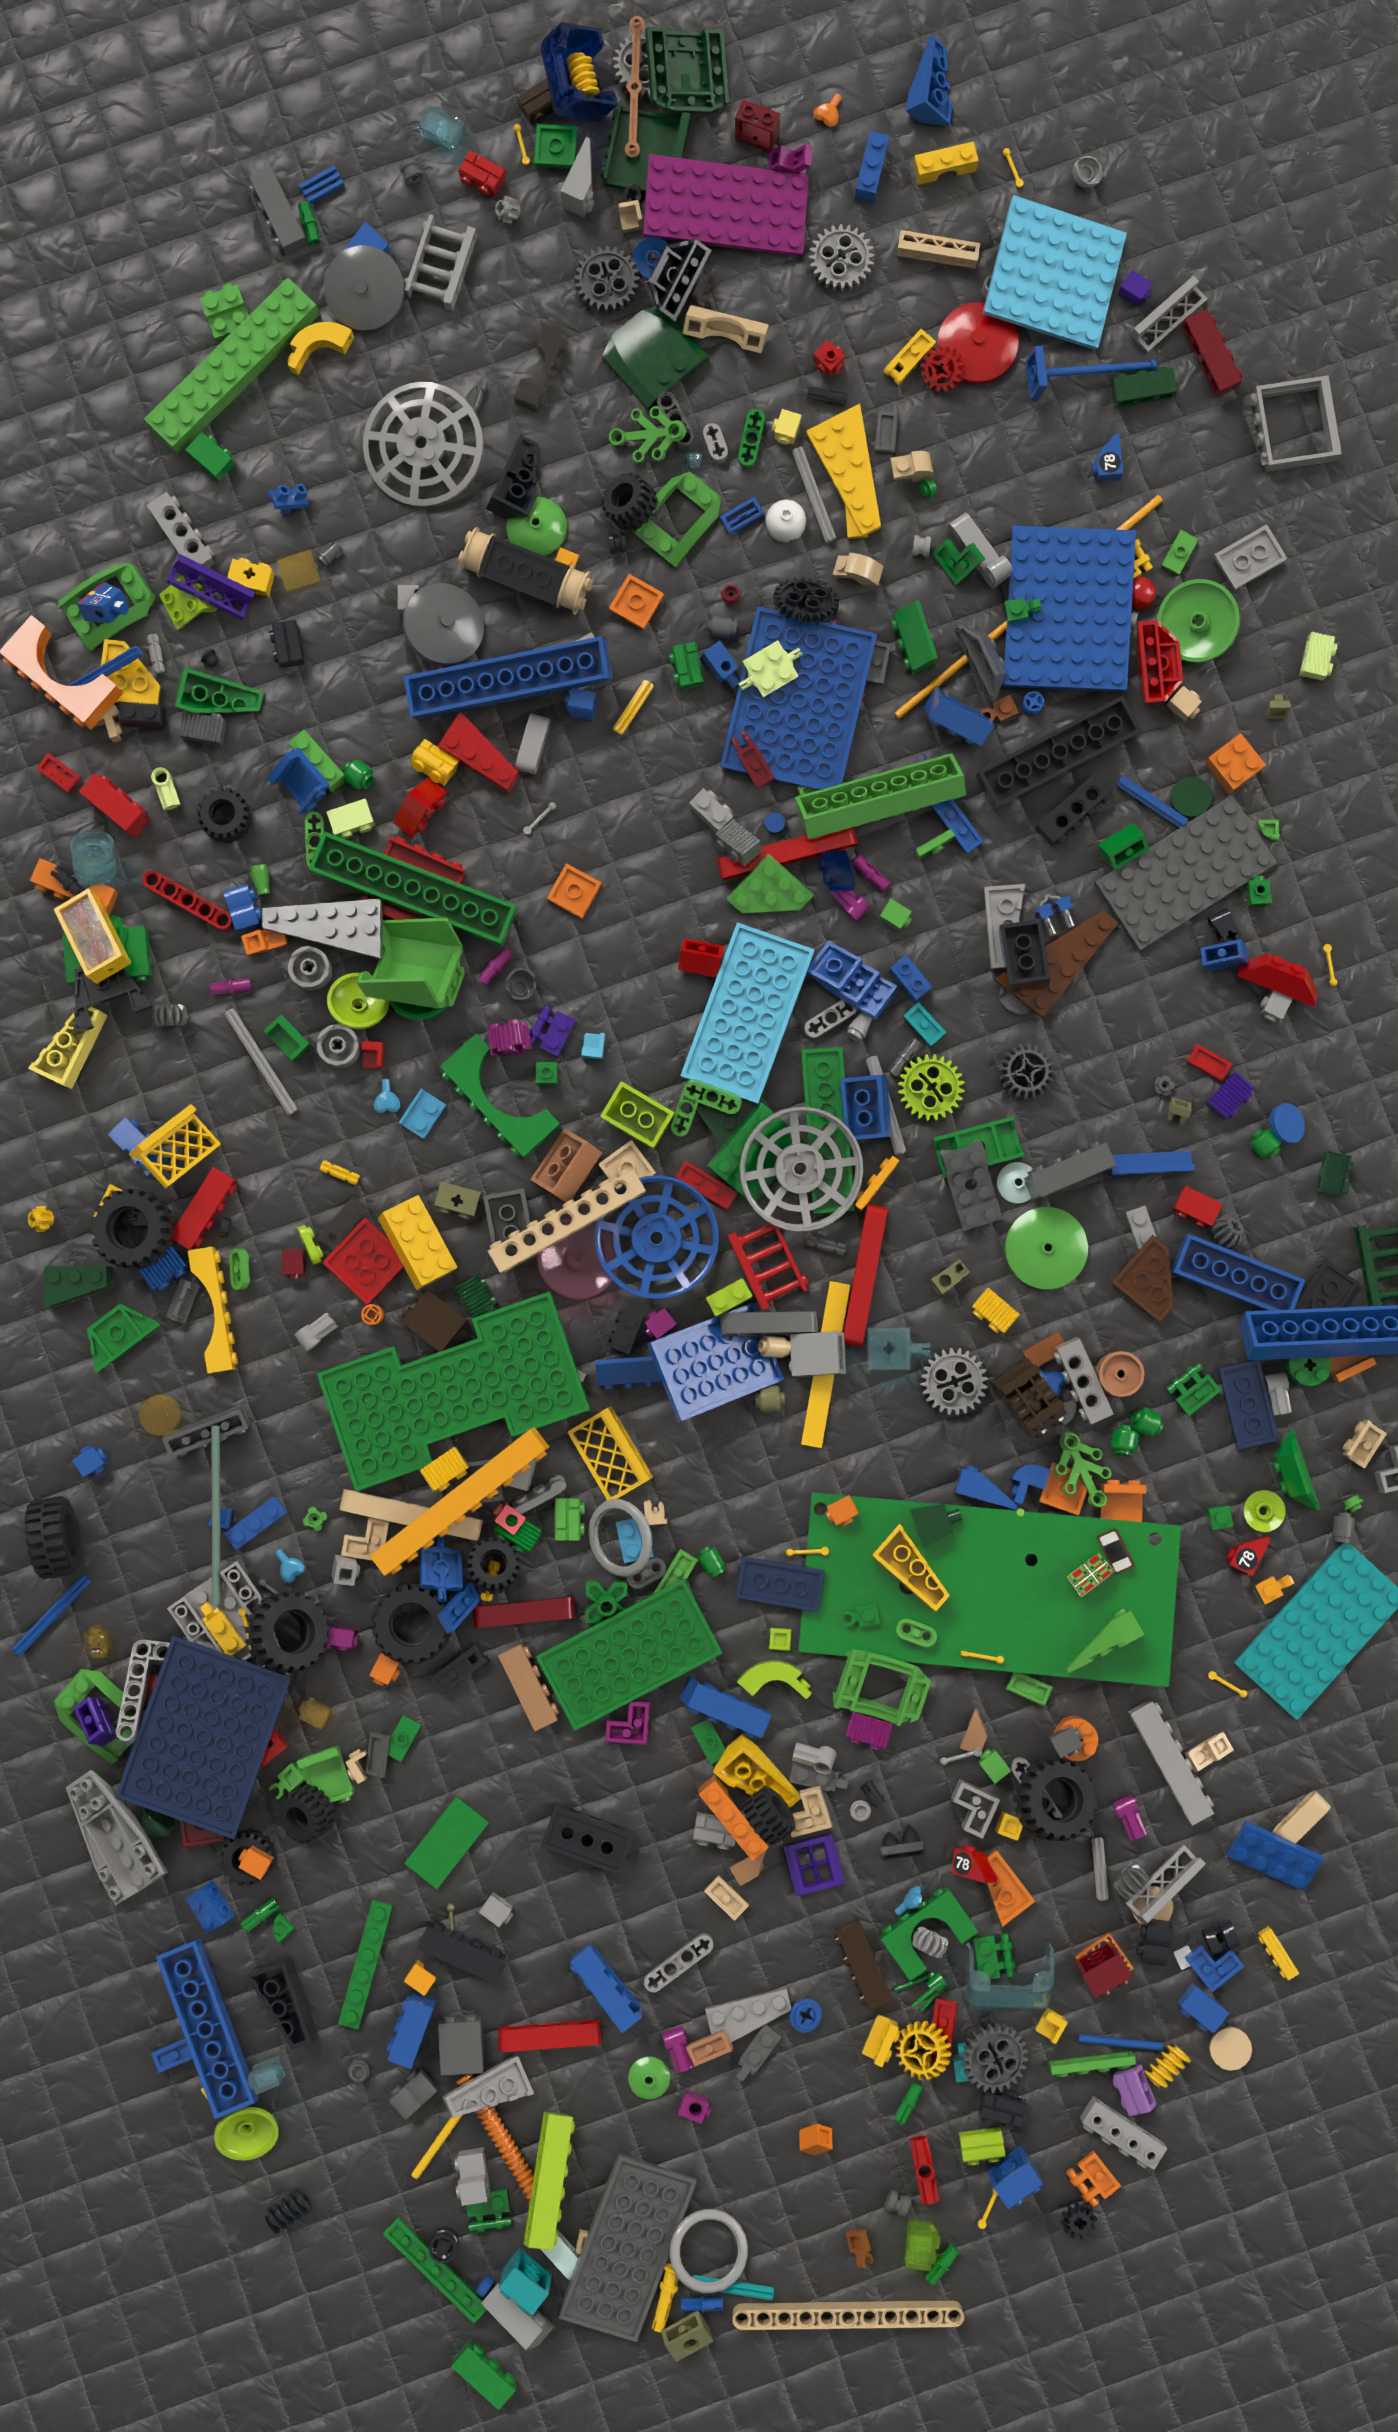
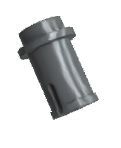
M333 540L323 552L318 553L317 559L325 567L331 565V561L343 551V548Z

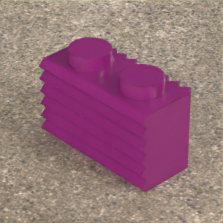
M851 1711L845 1736L849 1737L848 1741L856 1744H860L861 1741L869 1743L868 1747L880 1750L881 1747L886 1748L893 1723L881 1718Z

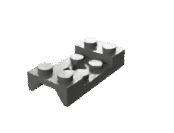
M980 1139L975 1140L970 1146L958 1150H941V1159L962 1230L966 1231L1003 1219L989 1174L983 1143ZM969 1179H974L976 1182L972 1188L965 1187V1183Z

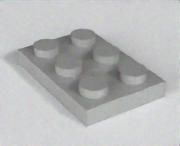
M1267 524L1213 556L1233 591L1288 559Z

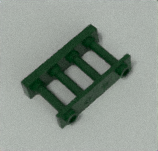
M1367 1225L1354 1227L1368 1306H1382L1381 1302L1383 1300L1398 1298V1289L1382 1292L1378 1289L1377 1282L1380 1279L1397 1277L1398 1268L1378 1271L1375 1270L1374 1261L1380 1258L1397 1256L1398 1247L1374 1251L1371 1249L1370 1241L1374 1238L1397 1235L1398 1226L1372 1231L1367 1229Z

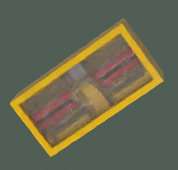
M88 888L54 908L86 977L94 983L101 982L131 964L99 896Z

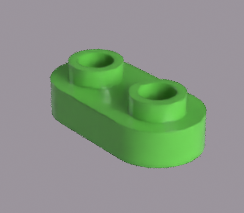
M233 1249L229 1257L231 1285L235 1290H245L250 1283L249 1255L245 1249Z
M910 1618L901 1619L896 1626V1632L900 1638L917 1645L930 1647L937 1640V1633L933 1627ZM909 1625L911 1627L910 1632H904L903 1626ZM923 1633H930V1639L925 1640L922 1637Z

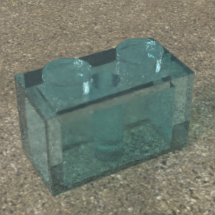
M430 105L418 124L421 136L453 153L456 152L466 134L465 123L456 116L451 117L439 107L434 108Z
M279 2055L255 2064L248 2074V2085L251 2090L254 2089L256 2095L279 2086L286 2076Z

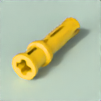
M671 2263L665 2265L664 2279L660 2282L661 2293L651 2327L657 2332L665 2329L673 2296L679 2288L677 2285L679 2279Z

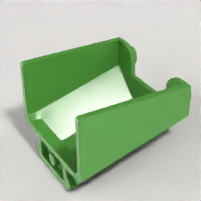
M448 918L383 920L382 960H378V965L372 976L368 971H363L358 977L357 984L365 997L431 1008L453 1006L465 975L464 967H460L463 945Z

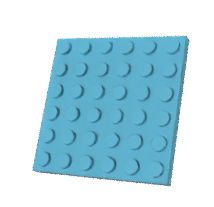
M1013 195L982 314L1097 350L1127 233Z

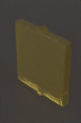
M311 549L277 559L281 572L279 576L283 579L287 592L321 582L317 571L318 565L314 562Z

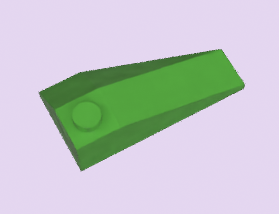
M1122 1608L1113 1613L1114 1618L1110 1619L1067 1665L1066 1670L1068 1673L1092 1662L1096 1656L1101 1657L1110 1653L1115 1646L1121 1648L1145 1635L1130 1609L1126 1611Z

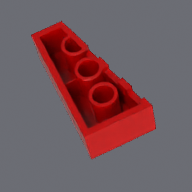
M460 711L438 747L458 759L459 763L509 794L520 778L518 771Z

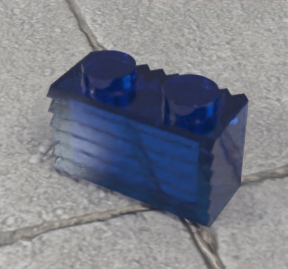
M824 851L822 859L818 861V868L823 873V883L828 886L829 892L853 891L856 876L847 851Z

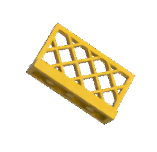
M192 1104L152 1133L129 1153L134 1160L139 1158L165 1189L221 1145L194 1114L196 1109ZM190 1121L197 1127V1132L188 1130V1123ZM175 1133L184 1134V1142L175 1141ZM189 1136L197 1137V1145L189 1143ZM202 1138L208 1139L213 1146H202ZM162 1143L171 1146V1153L162 1151ZM175 1146L184 1147V1155L175 1154ZM189 1149L198 1150V1158L190 1157ZM148 1154L157 1155V1163L151 1162L146 1156ZM162 1156L171 1158V1166L162 1164ZM176 1159L184 1160L185 1168L176 1167ZM162 1169L171 1171V1179L169 1181L162 1175Z
M612 1406L568 1431L570 1438L607 1500L618 1499L653 1478ZM599 1417L605 1423L603 1432L592 1429L594 1420ZM579 1429L588 1431L586 1442L579 1441L574 1432ZM591 1432L602 1435L600 1446L589 1443ZM605 1436L612 1437L615 1440L614 1450L603 1447ZM588 1446L599 1449L596 1460L588 1458L586 1454ZM602 1450L613 1453L610 1464L599 1461ZM616 1454L625 1457L626 1463L624 1468L613 1465ZM598 1464L609 1467L607 1478L598 1475ZM612 1468L623 1471L621 1482L610 1479ZM626 1472L635 1474L638 1482L633 1485L624 1483ZM609 1482L620 1485L618 1494L611 1497L607 1490Z

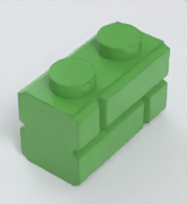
M555 1498V1540H581V1536L585 1535V1523H581V1515H585V1502H581V1498Z

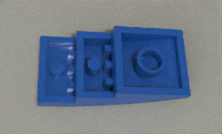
M830 941L824 945L809 965L807 971L810 977L828 991L874 1020L878 1018L898 991L897 985L880 977V972L863 964L862 958Z

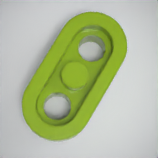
M305 1224L297 1227L299 1236L312 1264L320 1263L323 1253L319 1245H314L312 1239L315 1236L311 1227H306Z

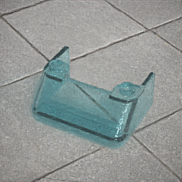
M966 1943V1999L971 2007L977 2009H1044L1050 2004L1054 1987V1949L1050 1943H1046V1971H1039L1034 1975L1032 1986L990 1985V1977L986 1972L974 1970V1949L971 1943Z

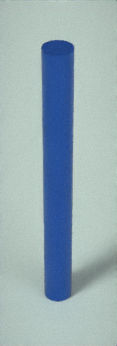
M1085 2034L1078 2035V2043L1163 2051L1162 2042Z

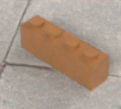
M521 1643L500 1653L498 1657L534 1731L557 1721V1715L560 1712L555 1702L551 1704L548 1698L551 1695L547 1685H542L539 1679L541 1673L538 1666L532 1665L530 1660L532 1654L528 1646L524 1647Z

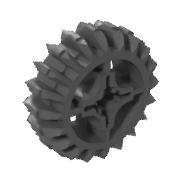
M1028 1043L1026 1050H1024L1023 1045L1020 1044L1018 1045L1019 1052L1013 1047L1011 1048L1013 1055L1010 1053L1004 1055L1008 1061L1002 1059L1000 1062L1006 1066L999 1068V1072L1005 1073V1075L1000 1076V1080L1007 1079L1003 1087L1005 1088L1010 1085L1011 1088L1008 1093L1011 1094L1015 1089L1017 1091L1015 1097L1017 1098L1023 1093V1099H1027L1028 1093H1030L1031 1098L1034 1099L1036 1097L1035 1091L1041 1096L1043 1094L1041 1087L1044 1090H1048L1049 1086L1046 1082L1053 1083L1054 1081L1048 1077L1055 1075V1071L1049 1070V1068L1054 1067V1063H1047L1051 1056L1049 1055L1046 1058L1042 1056L1046 1052L1045 1049L1038 1053V1045L1031 1050V1044ZM1026 1055L1036 1058L1041 1065L1031 1064ZM1020 1056V1069L1011 1072L1012 1062ZM1025 1067H1028V1069L1030 1068L1031 1070H1033L1029 1074V1076H1026V1074L1024 1075L1020 1072H1022L1025 1069ZM1043 1071L1041 1082L1034 1087V1074ZM1013 1078H1022L1028 1088L1018 1085Z

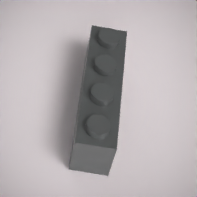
M267 167L250 175L249 178L252 184L248 186L253 197L258 196L260 200L257 205L262 215L266 213L268 217L266 224L270 232L274 231L277 236L274 240L278 249H283L285 255H288L308 246L272 167Z

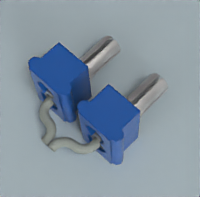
M1050 894L1045 895V899L1040 903V907L1036 909L1034 915L1045 924L1049 936L1055 935L1056 932L1050 919L1054 915L1051 909L1052 904L1043 905L1047 902L1048 897L1050 899H1058L1054 903L1053 908H1056L1058 915L1062 914L1068 928L1074 927L1075 924L1070 915V910L1073 907L1070 902L1071 897L1065 896L1060 898Z

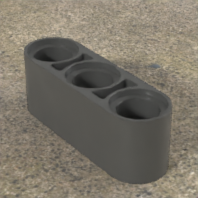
M662 392L658 396L657 406L663 410V414L670 420L678 419L685 425V437H688L690 440L686 443L681 441L674 443L678 450L687 452L692 449L694 444L693 432L674 395L670 392ZM665 401L671 403L669 407H664L661 404ZM679 428L674 430L675 435L679 433Z

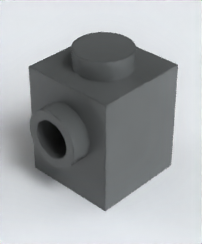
M1070 1724L1048 1736L1060 1758L1067 1754L1072 1756L1080 1751L1079 1747L1083 1746L1080 1741L1083 1739L1077 1727L1073 1729Z

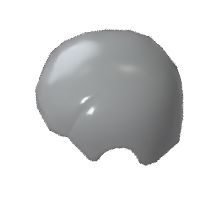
M1091 156L1079 158L1072 170L1074 181L1083 188H1091L1097 185L1103 176L1100 163Z

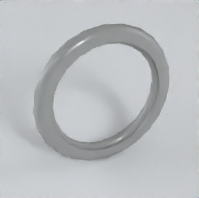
M610 1499L599 1505L592 1514L588 1531L589 1543L596 1560L605 1570L620 1577L636 1575L648 1563L652 1552V1533L645 1516L632 1503L622 1499ZM613 1509H621L629 1513L638 1524L642 1535V1552L638 1560L630 1566L623 1567L612 1563L604 1554L599 1542L598 1530L601 1518L605 1513Z
M703 2209L687 2216L676 2228L670 2243V2260L677 2278L691 2290L700 2293H716L731 2286L740 2277L748 2258L747 2238L741 2225L734 2217L717 2209ZM704 2220H715L728 2226L733 2232L738 2246V2256L734 2267L725 2277L714 2282H702L690 2276L685 2270L680 2257V2246L684 2235L693 2225Z

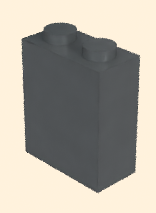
M476 2014L464 2015V2018H456L454 2015L444 2016L438 2023L441 2076L483 2073L485 2065L482 2017H477Z

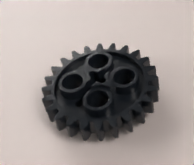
M793 577V581L786 579L785 583L780 582V586H776L773 595V605H776L775 610H780V615L786 614L785 619L793 618V622L799 620L802 625L804 622H807L809 625L815 622L819 625L820 621L827 623V619L832 620L833 616H836L839 608V597H837V592H832V587L826 588V583L819 584L820 580L812 582V578L806 581L803 577H801V580Z

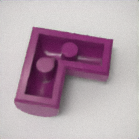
M644 1700L629 1702L627 1722L607 1720L605 1742L647 1745L650 1702Z

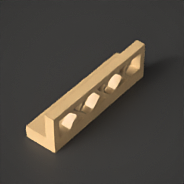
M901 230L896 256L976 269L980 243ZM904 237L912 238L914 242L905 241L903 239ZM926 241H930V242H933L934 245L923 244V243H925ZM947 244H948V245H952V246L954 247V249H953V248H947V247H944V246L947 245ZM972 248L975 249V252L965 251L964 249Z

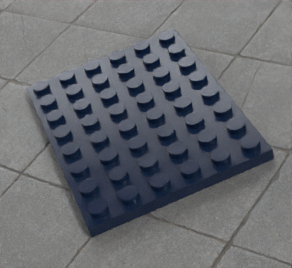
M173 1635L115 1797L235 1839L292 1676L268 1670L255 1663Z

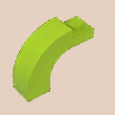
M779 1660L757 1663L747 1669L737 1680V1683L752 1696L765 1683L773 1680L787 1682L806 1700L812 1694L811 1690H809L811 1685L803 1678L797 1679L802 1671L790 1663Z

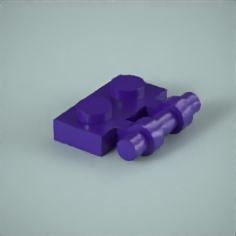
M544 1005L542 1011H539L537 1015L538 1019L534 1027L529 1031L531 1044L534 1045L538 1038L542 1040L540 1049L558 1057L576 1020L559 1011L552 1018L549 1016L552 1008ZM545 1022L551 1024L546 1035L541 1033Z

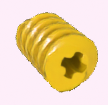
M580 52L570 55L566 61L569 65L568 70L576 96L575 99L579 102L587 101L600 92L599 88L596 87L598 85L597 80H595L596 74L592 72L594 70V66L591 64L592 58Z
M1175 2043V2047L1167 2045L1169 2054L1161 2052L1163 2060L1155 2058L1158 2066L1150 2064L1152 2072L1144 2070L1145 2075L1159 2089H1161L1160 2086L1168 2087L1166 2080L1173 2082L1174 2079L1171 2073L1178 2076L1179 2071L1177 2067L1185 2068L1183 2061L1191 2062L1190 2058Z

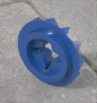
M807 1998L797 2001L794 2007H791V2014L789 2015L791 2025L802 2033L813 2031L819 2025L822 2018V2010L819 2004L813 1999ZM807 2011L811 2019L806 2017L803 2018L800 2012Z

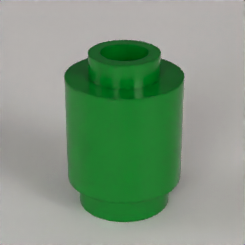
M708 1545L698 1551L700 1555L697 1558L706 1574H709L711 1578L726 1570L723 1566L725 1563L715 1547L710 1548Z

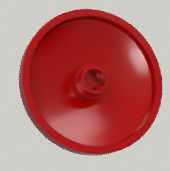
M982 302L968 303L953 310L943 321L937 340V346H941L942 349L944 346H949L950 350L956 349L955 355H962L959 361L965 362V365L961 366V370H964L965 374H960L959 377H961L963 382L970 384H985L1003 376L1012 366L1018 351L1019 339L1015 325L982 314L985 305ZM939 355L940 360L945 357V355Z

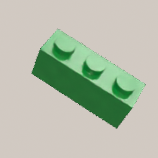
M470 2340L453 2359L451 2367L499 2410L516 2391V2379L511 2373H505L500 2368V2364L493 2357L489 2358L478 2343L474 2344Z

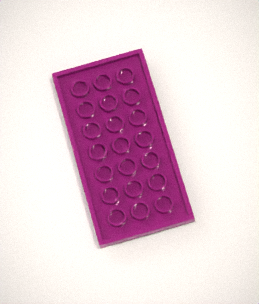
M649 154L643 237H657L663 240L679 242L697 239L704 245L802 257L809 175Z

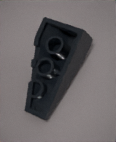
M520 434L486 510L502 518L528 517L536 500L535 485L537 483L538 443Z

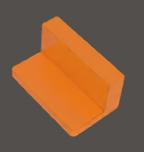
M1368 1355L1330 1357V1374L1334 1382H1341L1376 1365L1373 1357Z

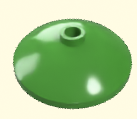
M536 497L528 517L508 518L506 530L510 543L543 556H548L557 551L563 544L567 534V521L562 509L556 503L543 497ZM538 520L540 522L538 525L532 524L533 521Z

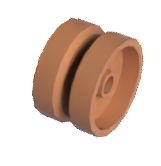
M1124 1351L1108 1353L1100 1359L1095 1370L1103 1391L1115 1397L1130 1396L1138 1391L1143 1384L1145 1376L1143 1365L1138 1357ZM1118 1371H1123L1121 1378L1117 1376Z

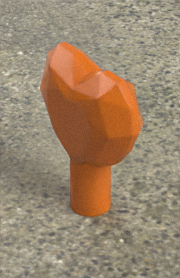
M836 93L830 103H824L816 107L813 112L814 118L818 121H823L828 127L835 126L838 123L839 117L836 107L841 101L842 96Z

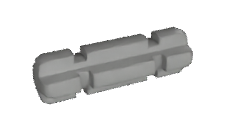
M150 634L147 636V641L150 645L149 652L153 664V672L155 674H163L165 668L162 663L163 658L161 647L159 646V637L157 634Z

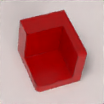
M362 1041V1067L383 1069L384 1043Z

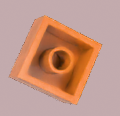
M1241 733L1204 762L1229 795L1266 766Z

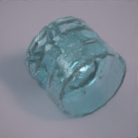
M86 830L72 838L70 849L74 876L80 882L89 885H99L109 882L115 877L117 866L114 842L109 834L99 830Z

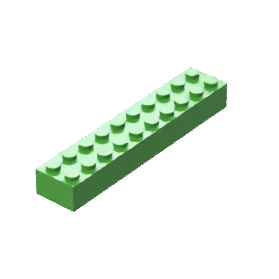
M289 278L285 279L144 418L148 427L178 455L290 345L293 338L301 330L308 327L320 315L317 305Z

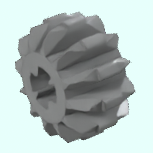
M921 1926L914 1932L911 1943L915 1948L935 1958H942L949 1942L946 1937Z

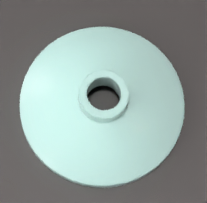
M1021 1162L1006 1165L1000 1171L997 1178V1188L1000 1195L1011 1203H1024L1030 1200L1031 1196L1024 1178L1028 1176L1027 1172L1031 1171L1032 1168ZM1015 1179H1021L1022 1185H1015Z

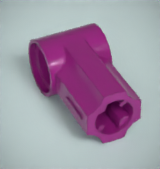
M842 880L829 892L844 908L845 913L855 922L871 908L863 897L856 895Z
M1132 1795L1112 1803L1130 1841L1137 1840L1146 1835L1145 1828L1138 1814V1806Z
M683 2026L662 2032L666 2049L670 2052L676 2073L692 2068L693 2062L686 2049L688 2042Z

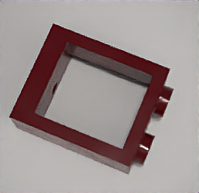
M742 99L735 117V140L770 153V151L774 150L779 138L781 113Z

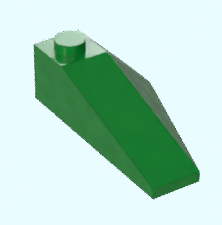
M184 668L180 673L176 689L175 708L191 713L259 712L264 691Z

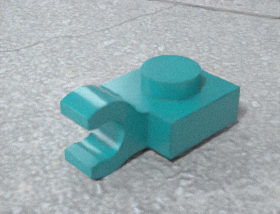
M966 2043L957 2044L959 2058L953 2059L956 2083L969 2081L963 2072L965 2069L961 2065L965 2061L961 2055L967 2053L963 2049Z

